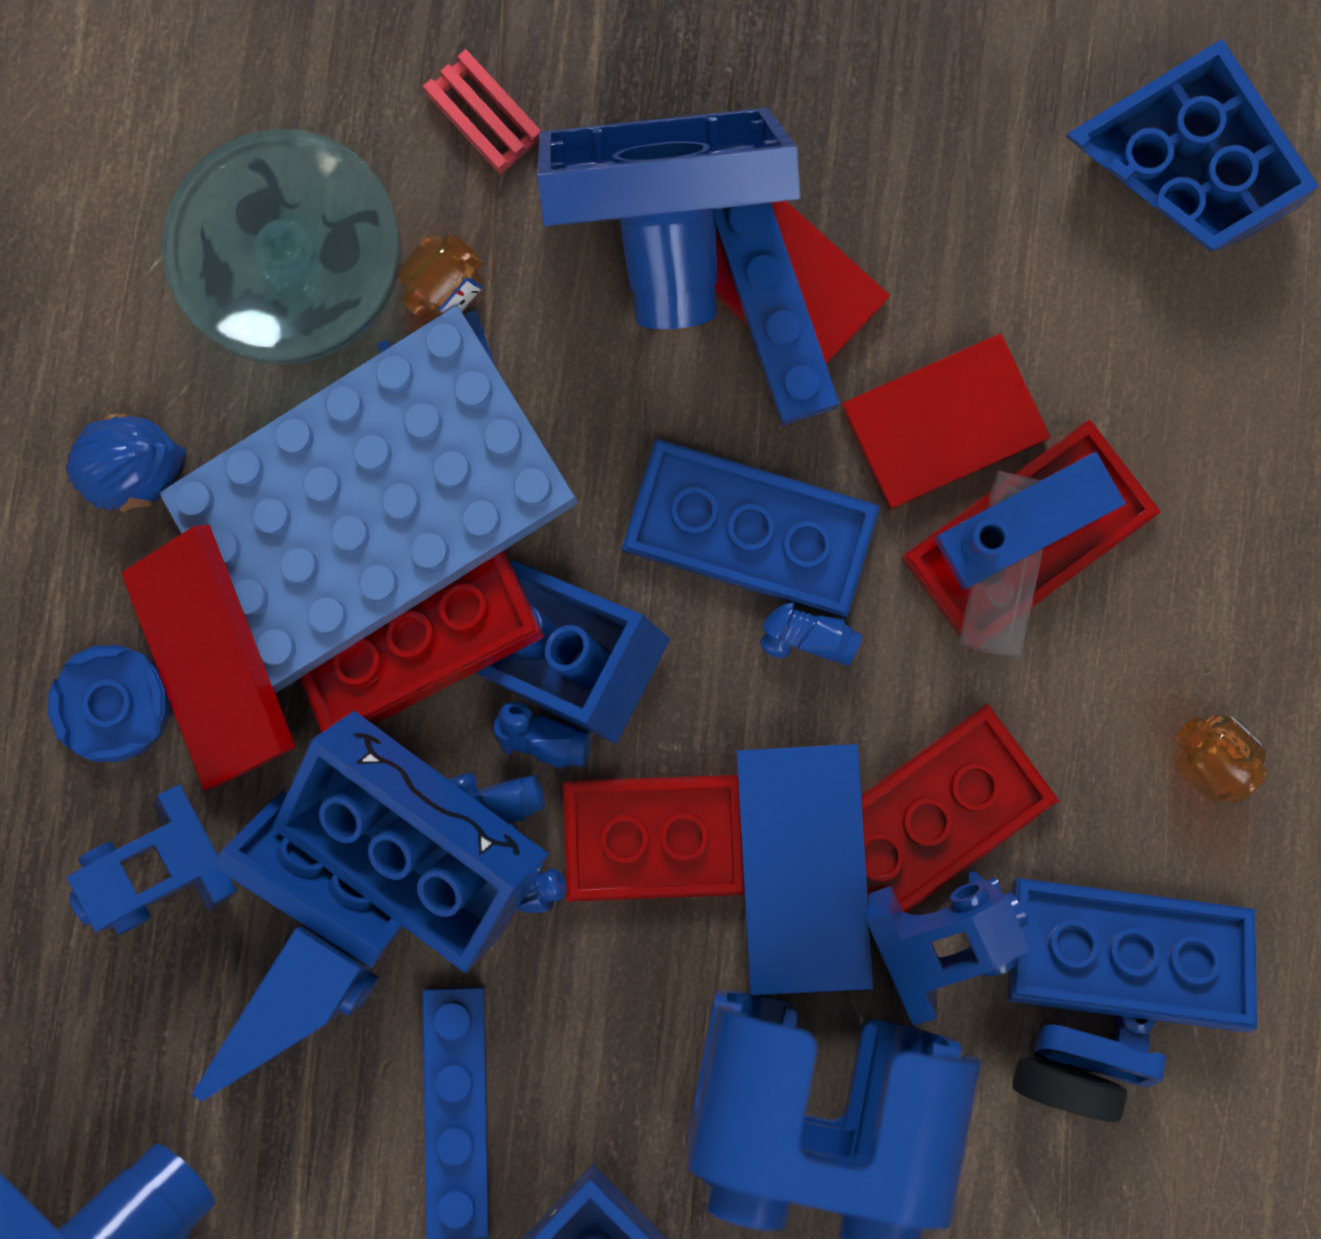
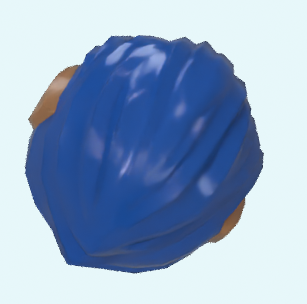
M108 414L101 421L92 422L83 428L80 436L71 447V452L68 453L66 474L68 475V482L73 485V489L78 490L84 499L90 501L95 508L103 507L106 511L112 508L125 512L133 508L149 507L153 502L160 499L159 492L172 485L177 477L186 451L170 439L151 420L128 416L127 414Z

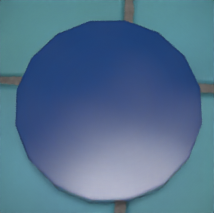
M97 645L73 655L63 665L66 667L60 672L58 679H54L48 693V717L56 737L67 748H71L76 754L93 762H125L145 753L162 736L171 715V704L156 664L147 655L121 645Z

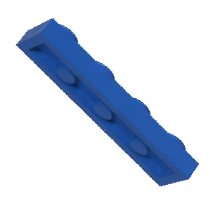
M771 202L715 208L716 234L781 426L837 409L839 401Z
M486 986L425 988L423 990L426 1239L488 1238L490 1233Z

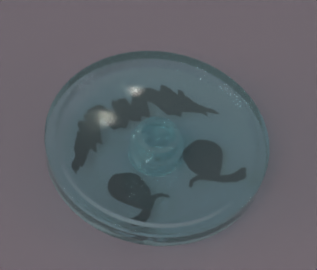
M271 129L243 135L223 144L205 156L188 173L174 194L168 208L162 236V257L167 281L174 298L189 320L207 338L232 354L248 360L276 365L305 363L324 358L338 352L364 334L380 316L391 298L399 275L402 256L401 234L396 212L384 186L372 169L358 155L340 143L319 134L293 129Z

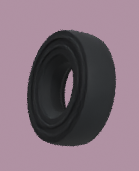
M1030 1057L1019 1058L1012 1081V1089L1029 1099L1066 1112L1101 1121L1119 1122L1123 1116L1127 1100V1089L1113 1081L1072 1067Z

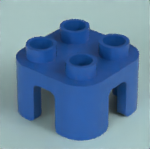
M729 990L715 991L686 1137L688 1169L711 1186L707 1211L711 1215L726 1222L748 1228L777 1231L786 1228L790 1204L795 1203L841 1214L840 1239H922L923 1229H945L952 1226L980 1072V1059L966 1055L960 1058L961 1045L950 1037L900 1023L869 1019L862 1024L859 1031L843 1114L836 1119H824L805 1115L817 1047L815 1040L808 1032L796 1029L797 1013L792 1004L783 999L763 995H751V993Z

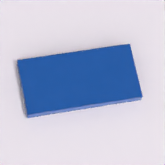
M656 438L621 550L624 553L789 603L794 602V604L846 619L880 505Z
M858 744L737 750L751 995L873 989L870 929L866 921L868 897Z
M1016 878L1013 881L1011 893L1017 898L1026 914L1028 925L1022 927V930L1031 950L1016 958V965L1008 971L1007 1001L1251 1033L1257 1029L1255 909Z

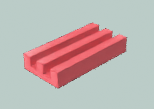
M465 49L457 56L458 62L452 67L447 64L440 70L441 76L435 82L431 78L423 85L425 94L501 175L539 142V132L541 130ZM468 74L524 135L521 140H518L462 79L465 75ZM452 87L509 150L501 155L445 92Z

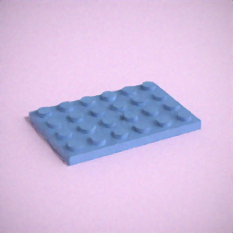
M458 305L159 492L181 534L193 526L210 524L275 693L579 504L576 496Z

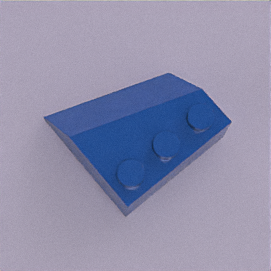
M1223 38L1066 135L1067 139L1211 253L1250 238L1297 210L1319 187Z

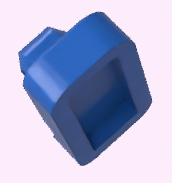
M1116 1015L1115 1024L1118 1030L1115 1031L1114 1040L1063 1026L1044 1025L1037 1030L1033 1055L1047 1061L1142 1087H1150L1163 1082L1166 1063L1165 1055L1157 1052L1148 1053L1150 1043L1148 1032L1153 1029L1155 1025L1154 1020L1135 1018V1021L1131 1017Z

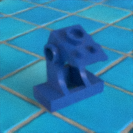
M180 784L158 794L155 799L153 808L163 825L162 827L118 849L115 848L111 841L90 850L78 858L82 868L66 877L73 889V892L69 894V900L75 914L85 925L91 924L95 932L114 928L118 936L152 918L147 907L192 885H195L208 911L230 900L237 892L231 879L214 868L218 855ZM155 849L170 878L137 894L122 866Z
M975 871L970 872L969 883L957 888L950 895L951 906L925 915L904 913L892 886L869 893L866 921L913 1026L937 1019L938 988L982 974L985 976H998L1006 973L1016 965V958L1031 950L1022 930V927L1028 925L1026 914L1013 893L1007 892L1004 894L1002 892L1001 886L995 877L987 881ZM966 932L972 946L955 954L938 957L932 943L933 941Z

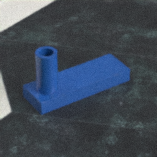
M1094 452L937 535L934 540L961 589L964 591L1119 509L1126 503L1097 452Z

